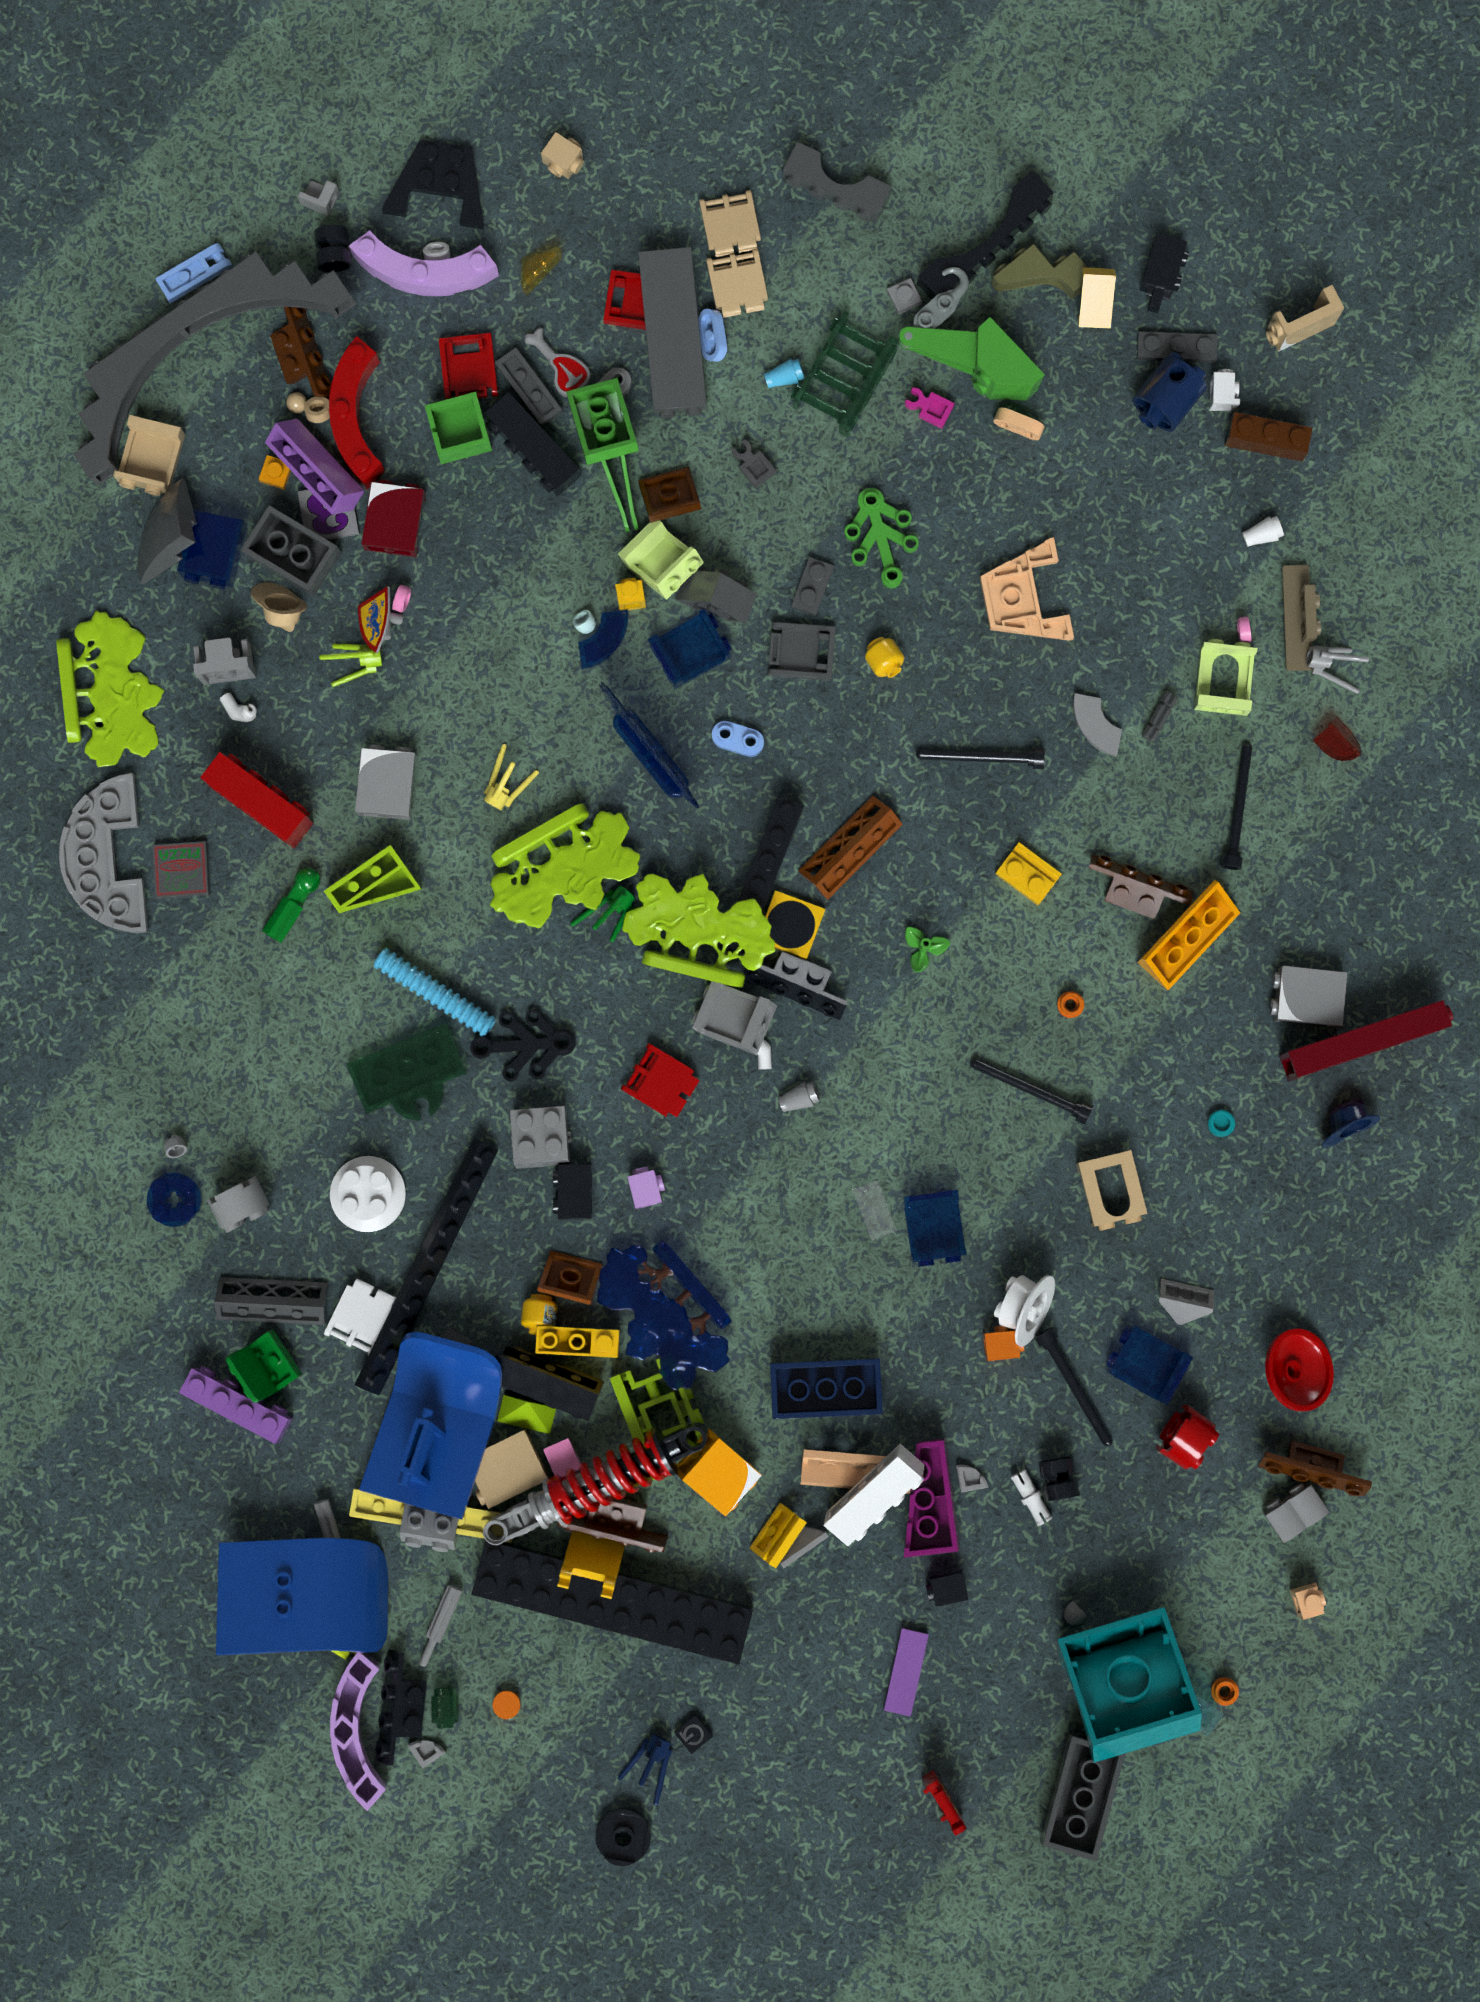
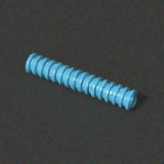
M385 948L377 956L374 962L375 969L380 968L381 973H388L389 978L394 977L395 982H402L403 987L408 986L411 992L416 991L417 996H424L423 999L425 1001L430 1000L431 1005H438L437 1008L439 1010L444 1009L445 1014H452L451 1017L453 1019L458 1018L459 1023H466L465 1026L467 1028L472 1027L473 1032H480L479 1035L481 1037L486 1036L495 1023L493 1015L489 1017L488 1012H481L479 1006L475 1008L474 1003H467L465 997L461 999L460 994H453L451 988L447 990L446 985H439L437 979L433 981L432 976H425L423 970L419 972L418 967H411L409 961L405 963L404 958H397L395 952L391 954L390 949Z

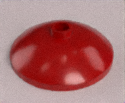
M1304 1329L1286 1330L1276 1336L1271 1342L1266 1354L1265 1372L1268 1385L1276 1399L1285 1407L1299 1412L1310 1411L1321 1406L1331 1392L1334 1379L1332 1359L1324 1343L1315 1334Z

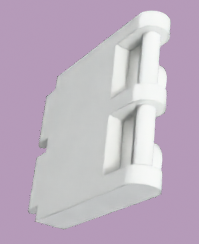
M356 1279L353 1287L350 1285L346 1286L325 1329L324 1335L329 1337L331 1334L345 1341L349 1347L353 1345L368 1352L369 1356L397 1297L378 1289L375 1297H372L371 1294L374 1286ZM335 1327V1328H337V1329H339V1330H341V1331H343V1332L349 1334L350 1336L347 1337V1336H345V1335H343V1334H341V1333H339V1332L333 1330V1328ZM358 1338V1339H360V1340H362V1341H364V1342H366V1343L372 1345V1347L370 1348V1347H368V1346H366V1345H364V1344H362V1343L356 1341L355 1339Z

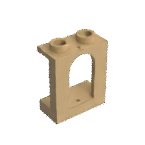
M1131 1150L1076 1164L1092 1219L1091 1227L1098 1226L1099 1231L1114 1228V1222L1125 1219L1126 1224L1142 1221L1141 1215L1147 1214ZM1121 1165L1130 1202L1128 1211L1125 1214L1112 1216L1106 1212L1101 1199L1095 1170Z

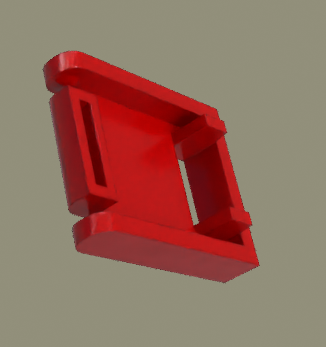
M611 270L603 318L604 324L646 330L640 274ZM615 287L625 288L622 310L621 308L612 307Z
M491 333L439 338L445 400L452 398L451 392H455L456 397L476 392L478 399L488 398L487 388H492L493 397H497L498 387ZM479 344L480 352L454 355L453 346Z
M932 1770L922 1777L925 1785L923 1792L925 1794L928 1792L932 1793L944 1813L939 1817L942 1822L948 1820L955 1836L967 1829L965 1822L935 1771Z

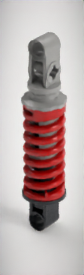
M693 1422L664 1436L662 1431L655 1426L646 1432L644 1446L639 1438L635 1437L632 1439V1445L635 1450L633 1453L630 1452L626 1444H620L619 1452L622 1457L620 1459H617L614 1451L608 1450L605 1453L606 1461L603 1462L599 1456H595L592 1459L593 1467L589 1468L587 1463L582 1462L579 1464L580 1473L578 1474L569 1468L566 1470V1476L562 1478L559 1475L547 1477L542 1481V1491L529 1493L528 1501L520 1502L492 1517L483 1529V1536L489 1544L500 1545L516 1536L524 1535L538 1526H541L543 1529L549 1528L555 1521H558L561 1526L567 1527L572 1522L573 1516L583 1518L587 1510L595 1512L599 1509L600 1504L604 1506L610 1505L613 1497L621 1500L626 1496V1491L632 1494L636 1493L640 1485L643 1487L651 1486L653 1479L661 1481L667 1476H676L679 1473L676 1461L704 1448L709 1438L708 1428L700 1422ZM693 1430L700 1432L703 1441L693 1443L689 1439L688 1433ZM499 1524L502 1526L504 1535H495L491 1530V1525Z

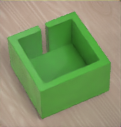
M476 392L424 405L441 464L492 451Z

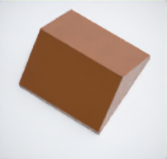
M550 1250L537 1291L592 1305L603 1264Z

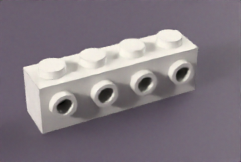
M899 1444L826 1512L823 1526L847 1546L855 1539L857 1541L861 1540L873 1523L878 1524L885 1517L886 1511L891 1506H898L910 1489L915 1490L919 1487L924 1479V1464L903 1445Z

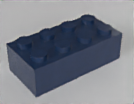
M879 1358L770 1363L772 1419L883 1414Z

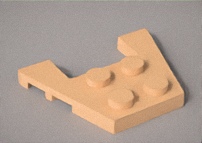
M1054 538L1044 541L1041 545L1029 549L1019 557L1011 561L1009 560L980 576L990 630L1068 641L1074 639L1070 614L1042 619L1032 572L1034 567L1058 563Z

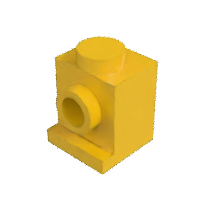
M636 578L622 579L619 584H615L620 612L646 608L642 580L636 581Z

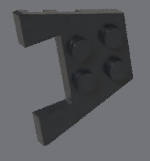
M420 139L383 205V214L406 217L412 191L464 199L459 222L460 226L484 230L472 147Z

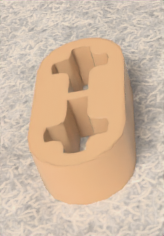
M1003 407L998 408L993 420L999 427L1032 440H1039L1045 428L1039 421Z

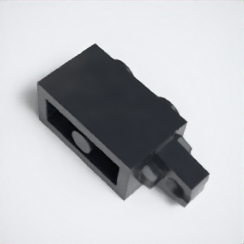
M1160 233L1156 234L1140 287V291L1146 292L1145 295L1151 296L1148 311L1158 314L1162 300L1169 301L1173 291L1178 292L1182 276L1178 275L1180 266H1186L1189 251H1185L1187 241Z

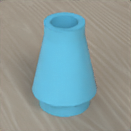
M790 358L769 372L764 373L768 388L799 384L800 380L805 379L799 359L792 360Z

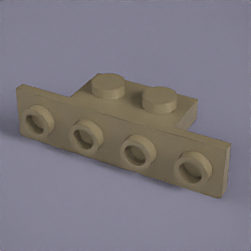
M1285 565L1282 567L1286 670L1311 671L1312 668L1306 666V656L1317 635L1321 634V620L1316 618V609L1320 607V595L1315 593V585H1310L1309 565Z

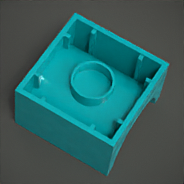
M1165 1607L1058 1639L1059 1659L1072 1686L1094 1763L1201 1731L1202 1712Z

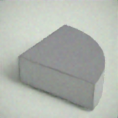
M956 1465L961 1493L988 1488L985 1478L976 1469L967 1465Z
M416 1740L407 1745L422 1769L445 1754L446 1750L438 1743L431 1742V1740Z

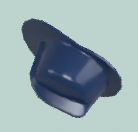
M1360 1099L1342 1103L1331 1113L1330 1125L1332 1134L1321 1146L1323 1149L1332 1147L1352 1134L1374 1126L1381 1118L1379 1115H1371Z

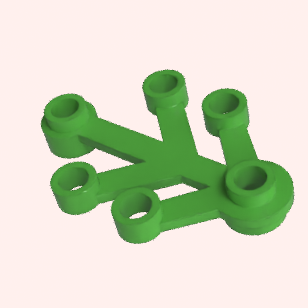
M867 488L858 496L860 510L852 524L846 526L844 536L848 541H856L860 537V528L868 516L870 517L872 527L859 549L853 551L851 561L855 566L865 565L867 555L876 541L884 567L881 574V582L885 587L894 589L901 584L903 575L901 570L894 566L887 538L902 546L904 551L908 553H913L918 549L919 541L913 535L906 536L882 523L880 515L881 513L895 520L899 527L906 528L912 520L910 512L907 510L899 511L884 503V497L879 490ZM873 497L876 502L870 505L866 502V499ZM901 515H905L908 517V521L906 523H902L899 521V517ZM849 529H855L857 531V535L849 536L847 531ZM908 540L914 541L915 547L908 548L906 542ZM856 554H862L864 556V560L858 562L855 560L854 556ZM889 572L896 573L897 578L894 580L888 579L887 574Z

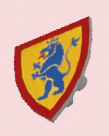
M389 586L358 605L359 627L363 640L375 653L379 652L383 640L391 639L390 623L400 625L403 621L401 614L390 612Z

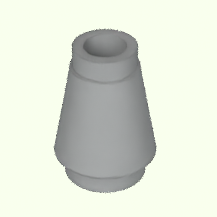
M804 1081L783 1094V1096L778 1097V1101L782 1111L787 1112L814 1107L815 1103L820 1102V1097L813 1081L809 1083Z

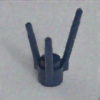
M654 1734L651 1735L650 1739L645 1738L639 1750L619 1774L618 1780L621 1781L643 1753L647 1751L645 1756L649 1760L638 1783L639 1786H643L654 1762L660 1763L662 1759L653 1802L657 1806L663 1788L668 1760L673 1752L669 1750L672 1743Z

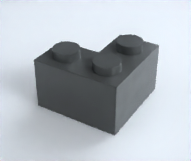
M699 567L679 587L675 599L691 609L711 611L729 622L747 623L757 594L748 589L747 583L729 578L730 574L724 570L715 569L714 572Z

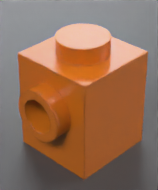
M998 1326L994 1327V1332L983 1333L986 1361L1020 1358V1352L1024 1351V1347L1018 1346L1015 1342L1016 1330Z

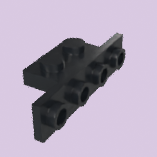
M783 950L774 970L764 965L755 971L745 968V980L751 984L761 986L779 996L796 1001L802 1006L822 1012L828 1017L841 1020L848 1001L824 992L832 971Z
M394 1649L388 1650L387 1657L384 1660L386 1675L385 1684L381 1689L383 1705L382 1712L378 1718L380 1735L375 1748L377 1760L386 1765L394 1764L396 1737H421L427 1681L402 1679L404 1653Z

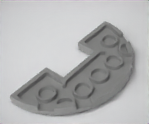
M130 773L113 777L100 783V786L92 790L88 795L85 794L75 805L66 827L62 831L59 862L63 880L69 893L80 908L89 916L116 930L131 933H149L144 880L141 878L117 881L113 830L139 827L135 775Z

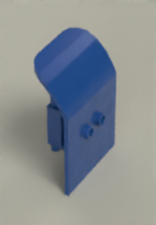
M421 1332L407 1333L402 1338L399 1348L393 1391L359 1490L463 1520L497 1415L502 1385V1370L496 1358L487 1351L471 1345Z
M341 1538L219 1543L216 1655L323 1650L366 1653L377 1652L384 1646L388 1631V1570L386 1558L378 1545L369 1541Z

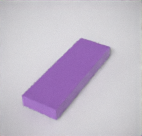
M901 1627L884 1711L911 1717L929 1636L928 1633Z

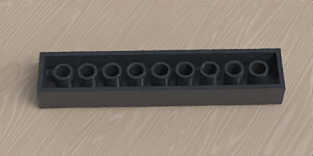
M485 1540L471 1595L722 1661L740 1664L753 1607L620 1572L617 1575L612 1599L601 1597L604 1582L576 1575L571 1576L569 1588L566 1589L558 1587L559 1575L564 1562L563 1557L505 1542L500 1545H492Z

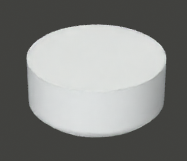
M432 242L423 249L425 260L450 259L449 246L444 242Z

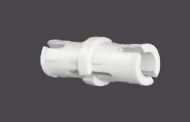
M1024 1469L1019 1472L1024 1483L1021 1482L1017 1474L1013 1475L1011 1480H1013L1023 1497L1021 1500L1023 1505L1028 1506L1037 1526L1044 1524L1039 1514L1040 1512L1046 1522L1051 1520L1053 1516L1041 1499V1491L1036 1490L1027 1470Z

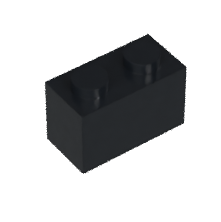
M558 1165V1171H553V1187H558V1198H553V1214H558L559 1220H592V1165Z

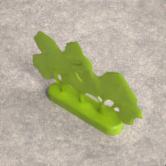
M95 611L90 621L80 622L75 628V637L78 642L85 646L80 658L76 659L73 657L70 639H56L68 743H76L82 740L81 725L86 724L93 731L92 737L85 746V753L91 759L96 760L98 767L116 765L125 748H128L133 754L146 757L151 750L158 746L159 741L155 725L151 724L142 714L145 710L157 706L164 690L156 684H149L148 678L141 672L131 673L128 670L130 662L141 653L145 636L137 629L131 628L129 623L121 617L110 618L106 612ZM94 641V644L88 647V642ZM95 648H100V655L96 659L88 661L87 658H91L89 653ZM96 663L99 668L94 669L91 667V664ZM87 667L94 673L95 683L91 688L77 689L76 669ZM78 696H88L90 702L95 707L94 712L87 717H80ZM94 722H102L104 726L96 727Z
M581 803L495 851L491 858L497 867L507 866L516 860L519 861V867L514 875L498 873L492 877L490 886L493 889L494 897L489 905L496 912H504L509 921L525 923L535 928H541L551 915L552 902L556 895H562L566 903L574 905L583 903L585 907L597 910L604 896L601 885L603 878L614 879L620 882L634 876L639 869L640 854L629 847H622L621 845L629 830V826L622 813L614 815L611 812L600 811L596 815L592 827L588 830L579 829L577 825L589 817V811ZM571 830L573 843L570 846L555 847L552 840ZM587 835L590 838V842L586 843L582 836ZM545 844L551 853L550 860L543 865L530 863L527 854ZM527 868L530 875L529 881L526 885H522L521 874H525L524 869ZM532 868H537L539 873H533ZM514 877L517 878L515 885L511 883V879Z
M655 874L646 875L644 880L636 885L638 897L643 906L627 912L622 927L623 932L629 934V938L634 945L641 946L650 940H657L661 945V952L646 950L643 953L642 964L725 985L743 987L745 974L728 969L725 963L739 958L745 968L755 971L762 967V962L766 955L775 952V942L769 937L771 925L768 919L762 915V909L755 899L737 902L730 910L721 913L717 909L719 899L714 891L708 889L709 884L704 874L686 880L683 890L679 893L670 885L668 879ZM662 930L666 931L665 939L660 935ZM675 941H680L685 947L690 949L689 959L668 954L669 948ZM718 942L723 945L722 950L718 949ZM732 942L739 944L733 953L728 951L727 955L724 954L729 944ZM708 944L716 949L719 956L714 965L696 961L697 949L700 945ZM744 949L745 954L743 956L738 955L739 951Z

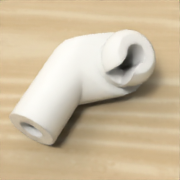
M765 1039L758 1052V1069L760 1070L772 1069L771 1046Z

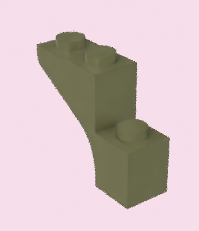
M1033 244L1028 249L1024 247L1014 255V260L1007 266L1005 264L999 266L993 273L994 276L991 284L998 292L1048 284L1061 289L1073 300L1082 292V268L1088 267L1075 252L1068 257L1066 255L1062 256L1052 266Z

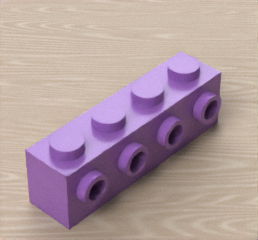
M298 419L275 423L265 441L268 447L332 515L354 510L364 493V489Z
M201 1366L200 1369H191L179 1391L180 1394L274 1444L281 1442L293 1420L292 1417L287 1415L288 1411L276 1404H273L271 1407L263 1403V1400L257 1403L252 1402L243 1391L239 1390V1384L229 1379L222 1381L214 1377L216 1372L207 1367Z

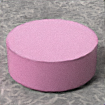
M402 584L398 587L393 601V610L401 613L406 610L411 597L410 587Z
M1248 616L1237 619L1239 642L1251 643V629Z

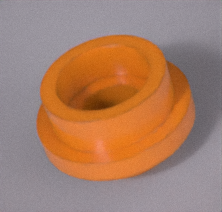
M1074 991L1063 993L1057 1001L1058 1011L1066 1018L1079 1016L1084 1009L1082 996ZM1066 1001H1074L1075 1008L1073 1010L1067 1009Z
M1221 1677L1213 1682L1211 1696L1218 1704L1223 1706L1231 1705L1238 1698L1239 1688L1232 1679ZM1227 1686L1229 1688L1227 1696L1220 1695L1221 1687Z

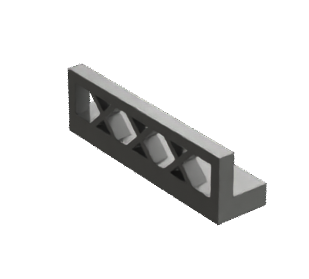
M220 1277L214 1300L216 1319L325 1325V1303L328 1283ZM225 1287H235L239 1290L234 1294H223ZM255 1289H264L266 1291L261 1296H255L250 1293ZM283 1290H291L293 1292L288 1297H280L278 1295ZM310 1291L320 1292V1298H307L305 1294Z

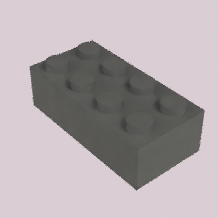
M1068 1732L1039 1839L1042 1846L1097 1862L1125 1754L1094 1763L1087 1737Z

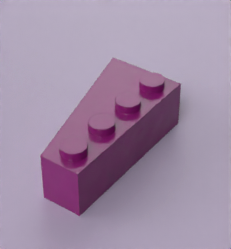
M946 1438L918 1441L916 1443L915 1457L924 1464V1479L915 1490L911 1489L904 1558L957 1552L960 1549Z

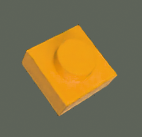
M267 455L258 480L261 483L285 490L291 470L281 459Z

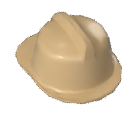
M259 583L251 590V597L263 608L267 623L281 627L288 632L294 630L295 624L300 619L301 612L307 608L305 601L297 597L288 588L275 583Z

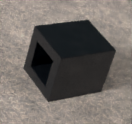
M962 1571L929 1577L930 1584L925 1585L928 1600H934L936 1607L969 1600Z

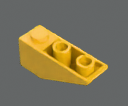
M537 1326L535 1353L619 1357L620 1330Z

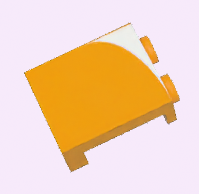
M709 1428V1438L704 1448L682 1458L677 1464L678 1476L726 1517L730 1511L738 1506L742 1497L756 1485L762 1475ZM701 1437L696 1443H700L701 1441H703V1437Z

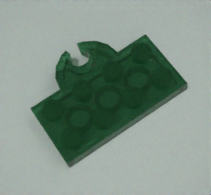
M447 1023L346 1063L366 1114L392 1105L398 1114L414 1121H422L421 1115L414 1108L417 1100L426 1099L429 1103L428 1112L433 1116L443 1102L444 1090L442 1084L467 1074Z

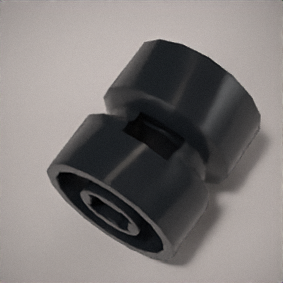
M325 225L315 229V246L319 249L316 252L318 270L323 272H332L333 270L334 272H340L349 269L352 264L350 250L347 248L349 246L348 229L341 225Z
M1073 1456L1038 1462L1041 1478L1046 1480L1042 1485L1045 1501L1067 1499L1080 1495L1078 1480L1073 1478V1474L1076 1472ZM1057 1473H1060L1062 1479H1057Z

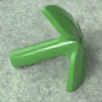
M907 927L905 929V940L908 946L919 949L910 957V964L914 972H921L928 966L929 958L927 952L938 956L944 953L950 946L951 942L945 937L933 936L931 939L924 938V933L915 927Z

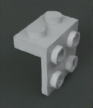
M405 1504L399 1531L400 1539L405 1542V1545L419 1548L421 1545L432 1546L433 1550L439 1552H448V1549L455 1550L457 1542L456 1530L459 1519Z

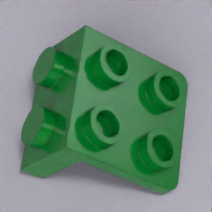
M273 1329L263 1334L250 1345L229 1354L225 1358L230 1372L236 1376L243 1387L245 1395L254 1403L279 1392L303 1375Z

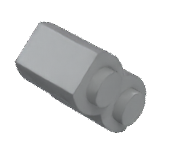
M1300 1482L1288 1490L1290 1494L1282 1500L1279 1497L1275 1498L1265 1506L1267 1510L1263 1512V1515L1283 1543L1291 1540L1307 1527L1330 1513L1309 1483L1303 1485Z

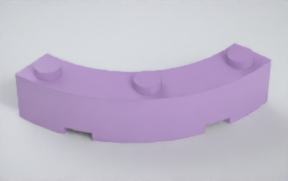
M368 231L349 245L352 256L372 276L377 277L395 289L422 296H449L469 289H476L499 276L497 265L481 245L461 256L433 261L402 255L384 245L371 231Z
M357 1652L345 1669L336 1689L330 1716V1737L335 1763L348 1790L368 1811L388 1786L368 1759L360 1728L363 1699L369 1683L381 1665L367 1652Z

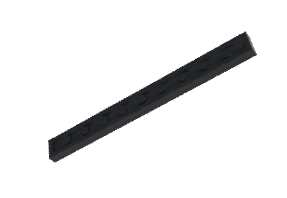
M476 1138L473 1139L354 1384L357 1387L380 1396L397 1361L402 1338L411 1332L498 1149Z

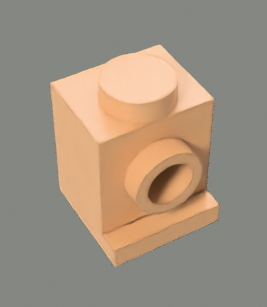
M1316 1582L1290 1590L1299 1618L1305 1620L1325 1614V1597L1322 1590L1318 1589Z

